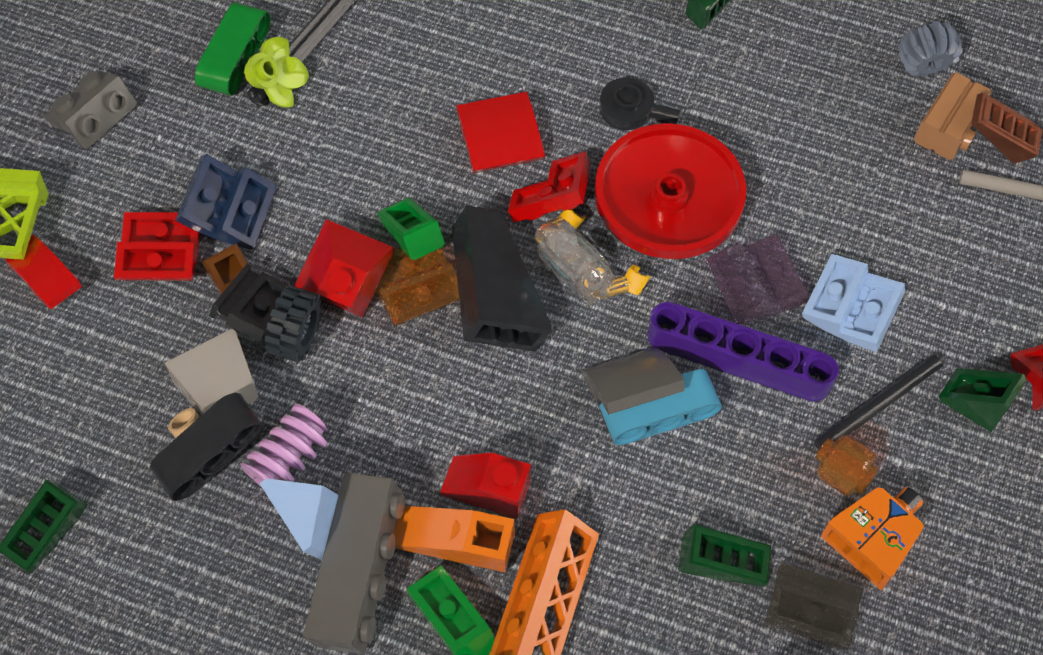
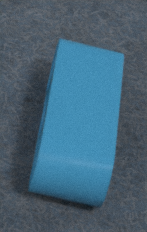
M698 369L681 374L684 379L685 391L613 414L608 415L601 403L599 408L615 445L629 444L705 420L718 413L722 405L707 371Z

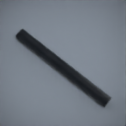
M931 355L814 440L816 448L820 452L825 453L941 369L943 364L939 357Z

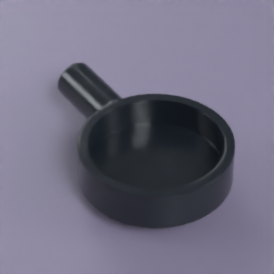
M619 78L609 82L603 88L600 96L599 109L602 118L610 126L620 130L640 128L650 118L677 124L681 110L655 104L651 89L642 81L634 78Z

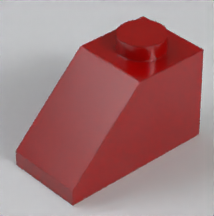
M492 452L453 456L440 490V495L518 519L530 485L531 464Z

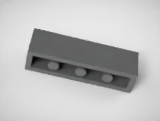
M344 472L303 638L316 648L365 655L367 643H371L374 639L376 632L375 609L377 601H381L385 594L386 577L384 571L387 559L393 557L396 546V538L393 534L396 520L402 517L405 508V496L392 478Z

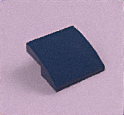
M205 154L199 159L175 221L214 239L232 245L237 243L239 247L251 250L255 247L277 185L246 167L238 172L210 155Z

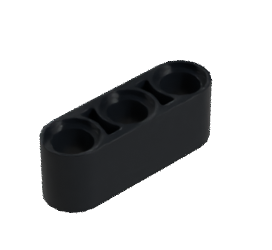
M240 393L228 394L212 405L151 461L150 469L172 501L186 499L199 490L261 434L263 424Z

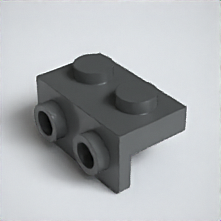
M99 70L86 74L80 80V85L75 90L58 98L53 103V108L44 115L52 127L69 132L79 146L84 149H88L137 105L136 100L119 76Z

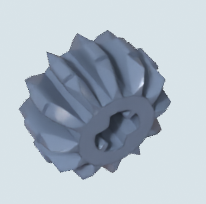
M934 21L929 25L923 23L922 27L911 29L910 34L904 35L901 38V43L898 46L899 57L902 65L904 64L906 71H909L911 76L921 75V77H926L932 73L937 75L938 71L948 70L949 65L959 61V56L963 52L961 48L962 42L959 34L956 33L950 22L940 23L939 21Z

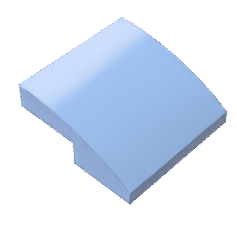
M831 254L802 312V317L840 339L877 352L903 298L905 283L868 273V264Z

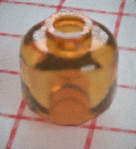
M849 435L841 436L836 442L828 438L815 456V459L821 462L817 469L818 477L845 496H850L855 492L861 495L879 471V467L875 465V453Z

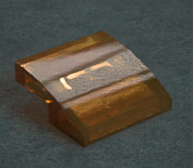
M402 248L394 250L376 288V293L394 327L459 301L457 275L451 262H447L441 248L417 260H412Z

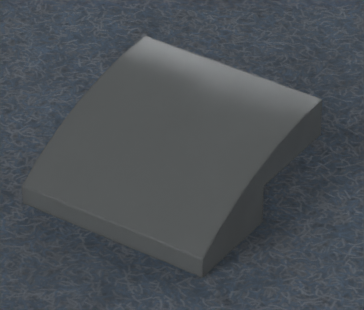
M656 347L582 369V376L595 400H601L608 415L685 391L684 379L672 361Z

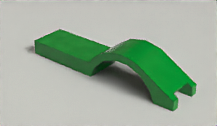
M442 565L406 588L411 600L452 655L490 654L495 640L490 627Z

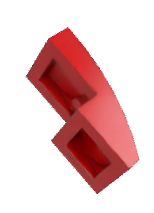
M34 234L30 237L24 260L4 258L8 266L26 282L33 294L50 310L82 287L68 268Z

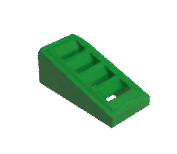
M409 197L377 213L379 220L412 260H417L442 248L445 244L437 220Z

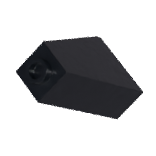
M466 205L452 227L464 341L536 352L551 333L552 327L504 217L499 211Z

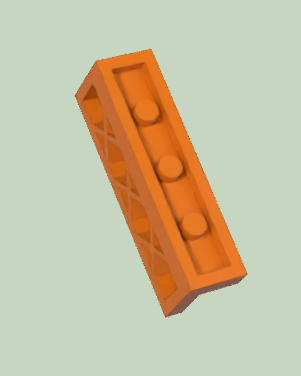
M566 509L537 514L489 655H532L534 647L540 645L542 655H561L599 533ZM572 531L583 538L577 555H573L569 541ZM565 567L569 583L566 591L561 593L557 577L559 570ZM553 606L556 623L554 629L548 632L544 616L547 607Z

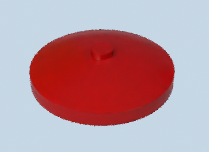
M680 124L648 125L625 134L613 143L604 154L598 166L595 180L597 210L608 230L631 249L662 259L690 258L704 254L719 246L737 227L746 200L744 173L733 153L712 135L697 128Z

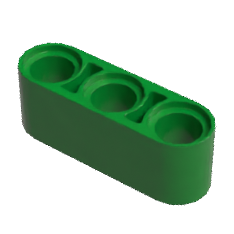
M233 2L197 65L195 84L198 87L228 96L235 95L245 77L244 69L246 63L252 55L258 53L267 36L271 21L270 13L262 9Z

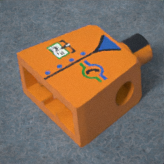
M877 487L832 518L820 537L878 589L882 590L896 573L924 528L923 523L913 515L923 505V500L915 490L909 487H904L894 498L883 488Z

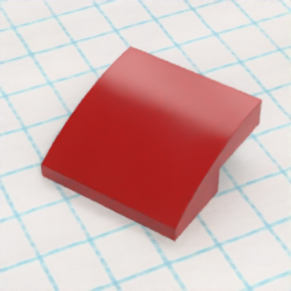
M527 91L456 105L472 174L539 161L545 158L539 129Z
M124 212L121 242H117L114 279L193 281L201 233L175 221L178 212Z

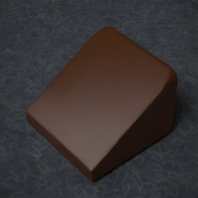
M236 243L205 259L201 264L219 293L222 294L248 262Z

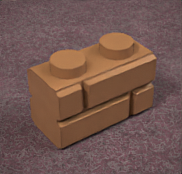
M957 72L952 73L920 123L914 137L915 143L928 150L933 149L936 154L948 160L954 159L959 149L966 152L977 133L972 130L973 125L971 124L977 94L985 93L990 96L992 93L991 89L977 82L972 83L971 79Z

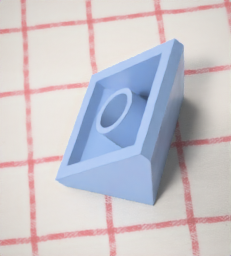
M268 478L259 483L303 552L322 560L339 495L321 485Z

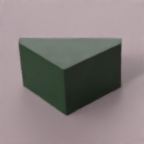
M957 368L938 398L945 405L992 432L1013 403L1027 379L1024 374Z

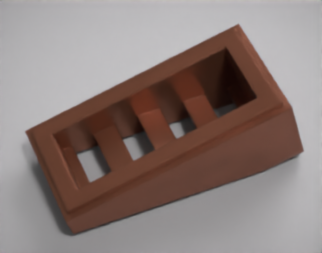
M985 93L977 94L971 124L1013 164L1035 158L1039 154L1042 129L1033 121Z

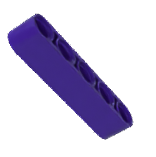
M672 302L660 303L651 312L647 337L650 344L661 351L815 402L828 397L839 373L838 364L833 357L826 353ZM666 323L673 326L674 329L666 330L661 328L659 324ZM696 336H706L711 342H701ZM733 349H744L749 355H740ZM771 361H780L787 368H778ZM810 374H818L825 379V381H817L810 376Z

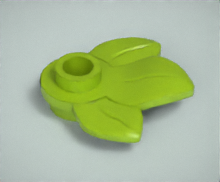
M273 37L263 42L260 53L254 54L249 58L245 65L244 73L249 84L255 88L264 89L273 104L278 107L290 108L294 105L292 89L305 85L308 81L309 73L303 62L296 57H290L289 41L283 37Z

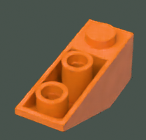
M405 506L402 517L397 519L393 533L396 538L395 549L506 573L515 536L514 519L474 510Z

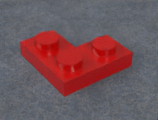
M587 152L552 161L547 181L513 190L508 208L513 222L525 219L535 220L546 213L557 210H571L584 203L591 161Z

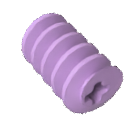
M295 404L291 409L293 416L285 415L281 419L282 428L273 427L270 430L271 440L262 439L259 442L258 447L261 453L251 451L248 454L247 459L250 465L240 463L245 473L259 486H261L259 483L266 478L294 482L295 479L289 469L293 467L303 472L306 467L300 457L304 455L312 460L317 457L311 445L314 443L323 448L327 446V442L322 436L324 431L327 432L325 424L306 407Z

